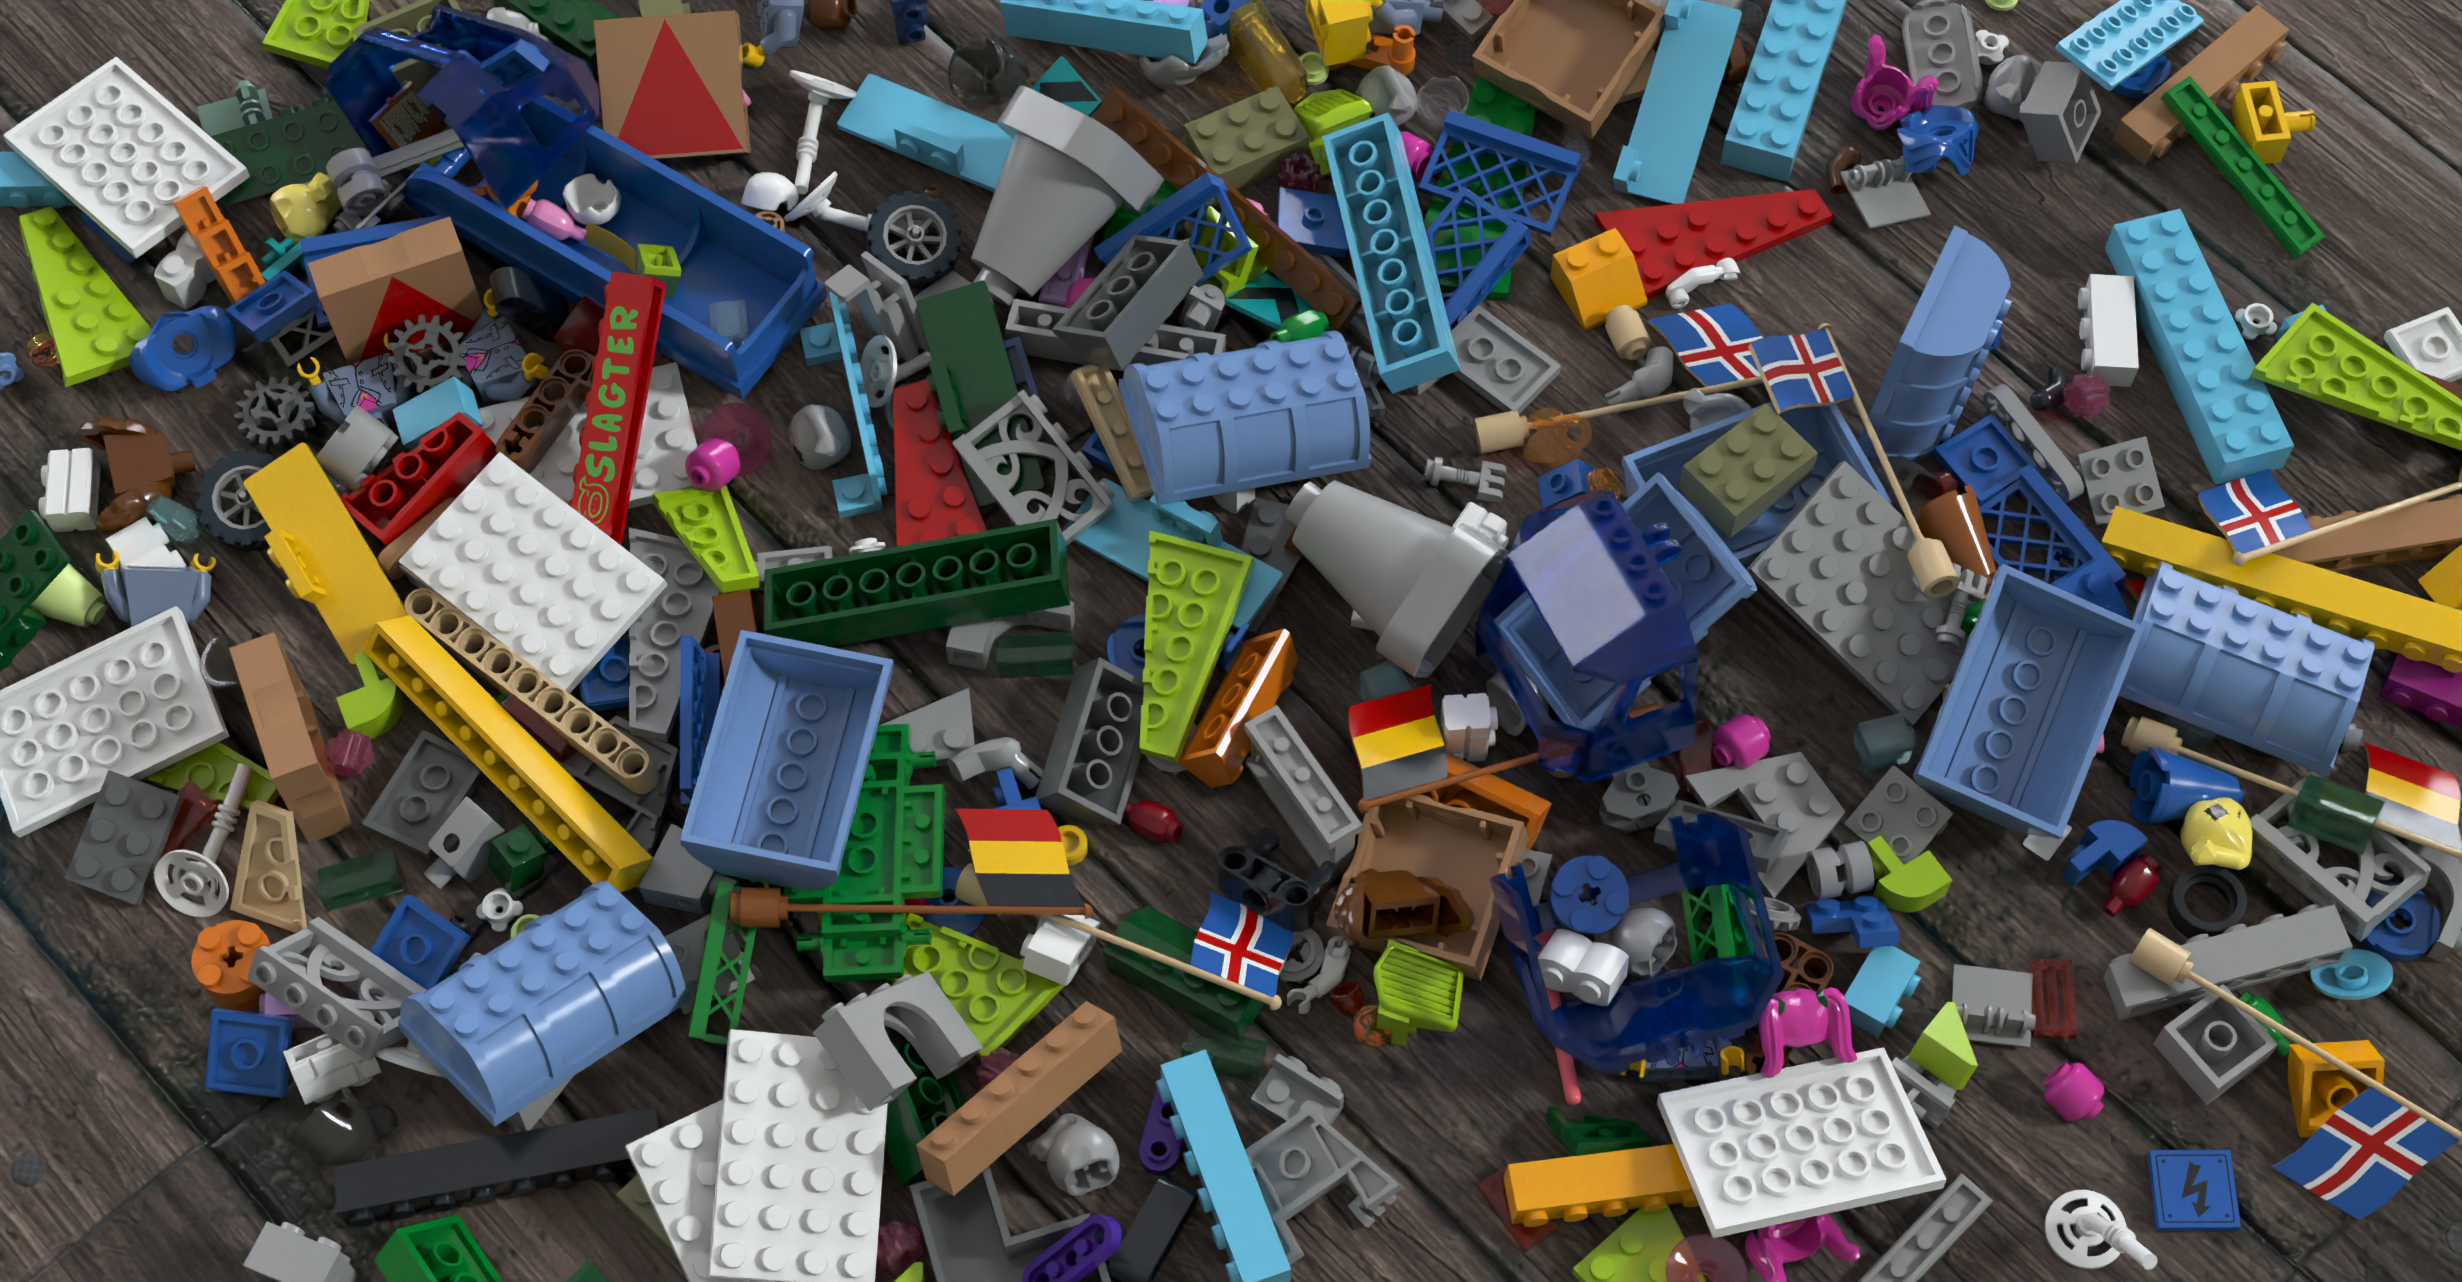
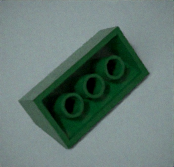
M493 0L495 7L513 9L524 15L531 23H538L540 34L553 41V52L597 82L599 81L594 20L619 19L618 16L594 0Z
M1146 906L1125 918L1113 935L1190 965L1194 940L1198 932L1150 906ZM1108 942L1102 950L1107 971L1240 1042L1265 1004L1111 942Z
M884 1025L891 1043L917 1078L893 1101L888 1103L885 1146L900 1185L911 1186L927 1181L916 1145L962 1107L965 1101L953 1072L940 1079H936L912 1044L902 1034Z

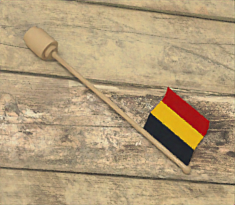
M2132 716L2127 724L2121 745L2129 747V752L2138 755L2141 751H2149L2148 748L2153 747L2176 755L2180 754L2459 858V863H2462V841L2458 827L2461 794L2455 775L2364 742L2363 747L2368 761L2365 790L2368 816L2181 747L2183 739L2177 737V728L2144 716L2141 719Z

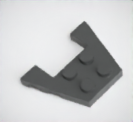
M616 715L608 723L644 749L659 771V782L652 791L645 794H636L630 791L579 751L564 763L560 761L558 763L576 781L635 812V816L625 830L652 856L680 763V751L665 741L632 735L629 722ZM616 746L609 748L605 754L611 753ZM643 766L635 769L632 774L639 773Z

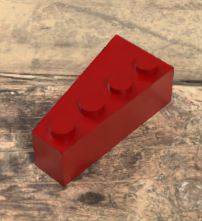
M461 412L456 413L421 438V444L408 453L401 452L391 459L393 464L376 476L372 473L360 481L362 486L350 495L343 493L339 496L351 518L385 547L444 500L456 498L496 456L495 443L482 429Z

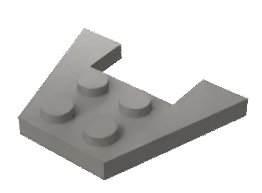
M1802 752L1758 760L1746 769L1730 766L1687 775L1683 781L1700 806L1712 808L1737 794L1756 821L1789 830L1787 844L1767 873H1750L1766 897L1773 899L1779 896L1806 863L1807 852L1818 849L1845 814V810Z
M1306 1107L1245 1149L1289 1265L1303 1257L1304 1253L1286 1221L1329 1191L1350 1179L1365 1207L1372 1210L1404 1188L1309 1107Z

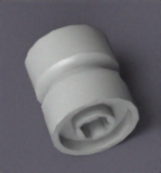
M348 149L336 154L328 161L326 165L327 173L334 188L337 189L338 198L347 214L354 216L368 214L388 197L381 177L377 175L373 159L366 149Z
M1863 841L1842 844L1837 852L1831 847L1807 852V874L1812 892L1817 900L1841 896L1844 889L1849 894L1873 890V865L1868 848Z

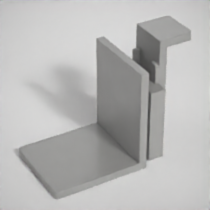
M867 251L861 254V258L870 279L849 264L825 281L826 288L843 302H848L856 297L872 338L877 335L887 336L895 347L897 361L903 358L907 362L919 354L917 349L920 347L928 353L930 352L916 302L926 297L972 284L952 270L913 297L908 282Z

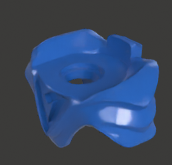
M1932 105L1922 114L1920 111H1915L1900 120L1902 128H1898L1897 132L1900 140L1903 142L1902 150L1905 158L1904 169L1906 172H1926L1929 174L1935 170L1937 161L1941 158H1946L1958 175L1964 176L1969 172L1974 155V144L1980 130V126L1974 120L1972 112L1957 106Z
M203 306L187 312H168L162 314L155 322L149 334L134 346L129 355V364L138 379L154 388L163 391H174L190 383L194 387L200 388L216 379L217 374L214 370L224 365L233 357L237 344L236 326L225 310L218 306ZM187 334L193 340L192 349L182 354L175 352L172 347V341L177 335Z

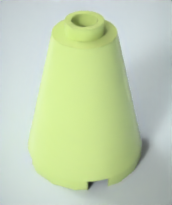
M70 564L62 570L28 607L40 611L44 616L83 628L88 627L91 623L96 625L103 618L107 609L106 605H104L105 597Z

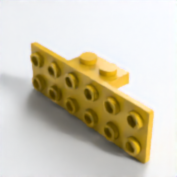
M302 442L244 481V486L271 529V532L264 536L271 547L267 550V553L273 563L278 568H283L289 579L285 582L288 589L297 599L301 598L316 605L348 661L353 665H357L354 655L364 652L375 624L381 621L408 616L405 611L404 604L310 447Z

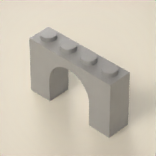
M928 971L912 977L910 973L906 974L891 987L888 983H885L875 989L869 996L865 992L861 993L848 1002L846 1006L842 1002L834 1005L822 1015L825 1022L813 1032L869 1112L893 1101L917 1079L891 1043L884 1025L902 1034L912 1044L936 1079L959 1070L983 1048Z

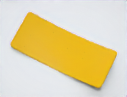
M587 222L586 243L615 257L636 274L637 254L635 250L613 233Z

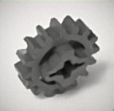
M421 314L418 317L417 325L410 319L404 321L407 331L395 329L394 334L399 338V341L388 344L389 348L396 350V355L389 357L388 362L398 363L399 368L393 374L394 376L401 374L406 376L403 384L405 387L415 382L417 383V392L422 393L426 385H430L431 389L439 383L450 379V376L458 379L463 376L457 367L458 365H468V360L462 358L461 353L468 350L469 347L468 345H459L458 340L464 334L462 331L455 334L450 331L453 326L451 320L442 326L440 325V315H434L432 321L427 322L425 315ZM426 329L423 340L418 343L407 342L412 334ZM441 334L449 340L453 352L444 349L439 341ZM428 344L433 345L432 351L445 358H433L427 364L424 362V356L419 354V352L412 351V349H424ZM404 355L413 359L417 366V374L409 369ZM439 364L450 366L443 375L430 378L434 367Z
M274 376L270 377L269 385L265 386L260 381L255 382L257 390L254 392L245 390L244 394L247 400L237 401L236 405L240 412L234 414V418L242 437L247 438L252 447L260 444L263 452H267L271 445H275L278 452H282L283 444L289 443L294 448L297 446L295 441L297 437L303 439L309 437L305 428H314L316 425L312 416L317 415V409L309 390L305 391L302 383L299 381L292 386L289 377H284L281 383H276ZM272 410H275L276 414L280 415V418H277L276 415L272 413Z

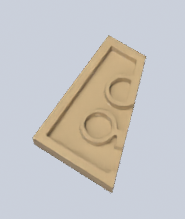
M256 800L250 804L230 910L297 933L307 928L293 812L261 800Z

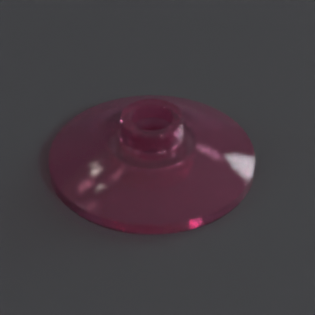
M728 403L715 409L704 423L701 435L702 443L706 439L718 438L728 441L736 448L740 461V470L737 476L754 472L767 459L771 449V431L764 416L754 407L744 403ZM740 432L744 433L746 437L744 445H740L737 442V435Z
M1710 1234L1689 1236L1672 1249L1667 1259L1665 1269L1667 1282H1699L1697 1275L1701 1273L1706 1274L1710 1278V1282H1748L1747 1267L1742 1255L1731 1243L1721 1237L1713 1238Z

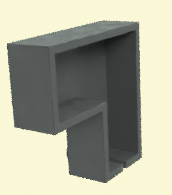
M990 1166L954 1196L928 1180L910 1186L937 1282H1022L1024 1270L1029 1263L1090 1216V1213L1011 1237ZM1078 1255L1076 1256V1259H1075L1076 1264H1077V1261H1078ZM1105 1261L1078 1282H1111Z

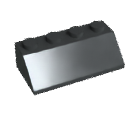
M1134 234L1053 327L1052 331L1054 334L1095 366L1123 371L1203 276V272L1188 242Z
M1100 657L1075 669L1036 793L1040 805L1065 818L1113 826L1121 824L1142 754L1139 747L1144 684L1141 679Z

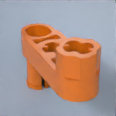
M1399 25L1394 29L1393 39L1370 33L1371 42L1366 44V48L1373 49L1371 54H1365V58L1330 65L1329 70H1337L1347 64L1368 70L1389 65L1407 76L1414 70L1416 51L1413 47L1415 31L1408 25Z

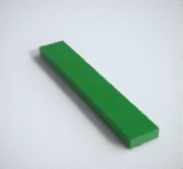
M2191 76L2162 95L2160 99L2294 259H2297L2326 237Z

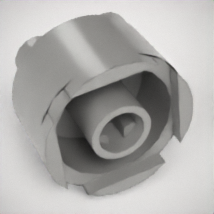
M358 405L355 406L344 420L345 422L335 431L316 456L323 471L352 492L362 485L360 481L372 473L399 438L391 429Z

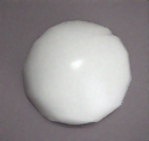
M761 172L749 179L741 204L757 209L775 211L779 204L783 202L787 204V210H791L793 207H796L799 194L796 186L785 176L778 173Z
M585 174L574 178L565 185L562 194L568 212L575 221L584 225L587 222L601 225L610 221L618 213L622 199L611 180H607V183H601L594 174Z

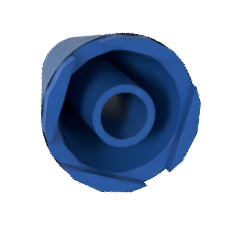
M2149 747V751H2141L2132 765L2129 788H2135L2136 800H2129V805L2133 817L2139 823L2157 824L2185 820L2188 809L2198 801L2227 797L2241 804L2243 800V787L2239 784L2236 776L2160 748Z

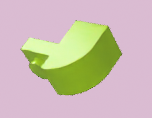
M364 652L354 655V659L365 687L336 698L347 729L356 745L388 732L398 722L404 707L401 689Z
M1881 835L1867 843L1873 865L1874 879L1879 880L1873 897L1877 899L1882 898L1887 908L1898 912H1916L1946 896L1952 879L1929 850L1903 865Z

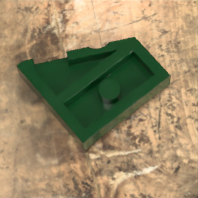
M1548 1106L1545 1121L1574 1156L1651 1147L1652 1140L1635 1121L1607 1118L1587 1112L1584 1114V1120L1580 1121L1565 1118L1560 1113V1107Z

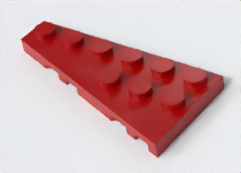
M1815 189L1598 212L1595 213L1594 221L1602 233L1613 228L1618 230L1634 255L1647 300L1665 293L1668 285L1692 268L1708 265L1716 266L1719 261L1725 258H1731L1737 263L1829 224L1832 214Z
M927 379L893 390L897 546L987 531L948 430L943 431L937 416L939 407L935 396L930 391Z

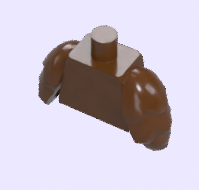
M100 418L83 422L76 432L78 438L96 446L107 454L116 499L95 520L94 525L103 533L120 531L143 517H146L149 522L156 519L169 505L171 497L177 494L174 475L196 471L192 450L169 454L166 436L158 434L152 427L136 419Z
M1376 869L1365 870L1362 874L1356 876L1354 884H1350L1342 890L1334 908L1335 918L1338 920V928L1342 932L1343 937L1348 944L1356 947L1361 942L1363 932L1367 939L1436 932L1448 937L1454 933L1470 929L1475 922L1473 911L1462 899L1459 890L1444 884L1437 877H1415L1406 870L1378 872Z

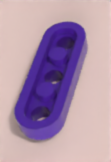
M1157 1087L1139 1147V1159L1146 1172L1155 1176H1161L1171 1173L1177 1167L1184 1145V1138L1177 1140L1170 1119H1165L1162 1116L1164 1111L1173 1109L1170 1102L1163 1104ZM1155 1147H1163L1166 1149V1153L1158 1157L1152 1154V1150Z
M1096 1214L1089 1216L1029 1263L1024 1270L1022 1282H1047L1048 1277L1050 1282L1080 1281L1118 1250L1122 1239L1119 1223L1110 1216ZM1078 1255V1261H1077V1264H1076L1075 1259H1076V1256Z

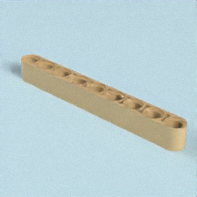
M420 588L408 595L404 604L407 614L411 615L448 653L506 695L510 700L630 791L636 794H645L657 786L660 778L659 771L644 749L432 590ZM483 647L479 652L474 653L477 649ZM506 667H509L506 671L500 673L501 670H503ZM535 686L531 692L526 693L528 689ZM562 706L559 711L552 713L554 709ZM589 726L586 731L579 733L582 728ZM616 746L611 753L605 754L609 748ZM643 766L639 773L632 774L635 769Z

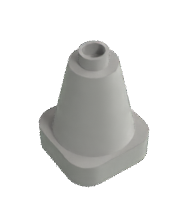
M1019 86L997 121V125L1013 141L971 257V261L981 269L973 283L985 281L991 298L1006 306H1010L1017 293L1031 298L1119 209L1131 215L1141 217L1164 181L1163 177L1109 128L1091 117L1025 86Z
M1336 480L1329 483L1323 490L1312 482H1307L1296 494L1284 516V519L1297 527L1292 543L1379 636L1380 639L1377 643L1376 651L1413 677L1427 678L1440 665L1499 580L1511 558L1509 551L1474 527L1464 523L1460 524L1457 528L1451 527Z

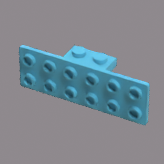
M2120 0L2107 10L2101 11L2091 21H2086L2079 29L2061 40L2055 49L2106 90L2110 91L2198 29L2204 20L2197 15L2193 7L2179 0Z
M873 74L867 75L858 89L856 97L851 100L837 122L838 129L992 192H995L1013 141L995 123Z
M1103 478V480L1115 494V497L1111 499L1115 510L1108 513L1073 540L1075 543L1149 582L1147 569L1148 560H1150L1149 530L1251 556L1223 541L1219 522L1211 513L1205 510L1199 512L1188 506L1184 500L1158 505L1155 495L1149 501L1141 499L1130 503L1124 488L1106 478ZM1091 494L1075 514H1083L1090 510L1093 502ZM1069 521L1062 531L1070 527L1073 522ZM1253 557L1255 566L1231 625L1232 628L1238 631L1244 622L1248 625L1251 624L1284 579L1281 571Z

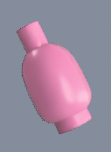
M530 198L521 218L527 220L529 225L555 240H564L570 237L582 243L586 236V229L576 225L568 211L545 199L535 201Z

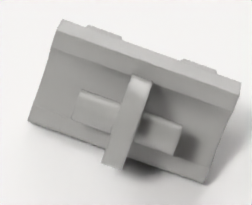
M1204 284L1200 287L1194 285L1187 297L1178 323L1182 324L1183 328L1213 332L1226 303L1224 302L1225 299L1222 291L1217 286L1211 284Z
M1908 1056L1902 1060L1895 1057L1891 1063L1917 1118L1923 1120L1936 1130L1954 1104L1955 1099H1953L1956 1090L1939 1078L1934 1084L1921 1075L1925 1068Z

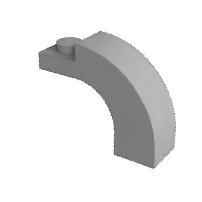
M1070 602L1069 606L953 625L946 643L948 663L985 670L989 653L995 640L1006 630L1020 625H1035L1072 633L1075 622L1074 602Z
M2406 839L2404 846L2411 851L2419 853L2431 867L2427 883L2436 891L2442 904L2443 912L2440 933L2427 954V957L2442 963L2450 952L2457 954L2462 946V863H2459V858Z

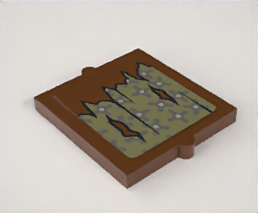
M411 81L392 98L388 97L386 104L368 120L392 150L441 133L448 126Z

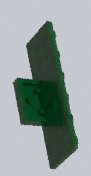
M402 81L333 101L332 97L322 98L311 102L313 106L311 108L300 111L298 106L287 108L277 112L279 117L210 136L242 163L250 175L248 179L221 197L225 206L233 205L274 193L290 184H302L312 180L319 172L327 175L326 165L328 161L336 154L348 149H366L372 158L392 151L391 147L368 120L386 104L388 97L392 98L408 82Z
M983 280L926 297L916 302L933 362L929 363L932 374L927 375L928 385L932 395H938L942 409L937 410L940 426L943 431L948 430L955 440L963 434L966 435L1018 394L987 283ZM1015 415L1009 420L1007 434L1010 441L1018 440L1016 428L1019 423L1021 431L1024 433L1030 432L1025 415ZM999 427L974 445L976 450L1003 442L999 433ZM1017 455L1020 463V473L1016 484L1009 492L1014 497L1021 492L1044 489L1045 483L1037 456ZM960 456L965 476L977 507L982 508L997 503ZM1003 456L1007 465H998L997 472L1000 475H1008L1012 471L1010 456Z
M27 510L0 540V673L11 664L13 658L27 643L35 638L37 632L47 623L40 611L28 607L70 563L67 553L39 515L32 510Z

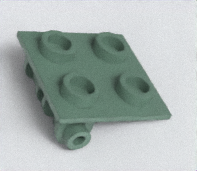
M243 80L237 84L235 89L236 96L198 106L197 111L202 130L209 136L272 119L273 116L265 88L257 90L250 81Z

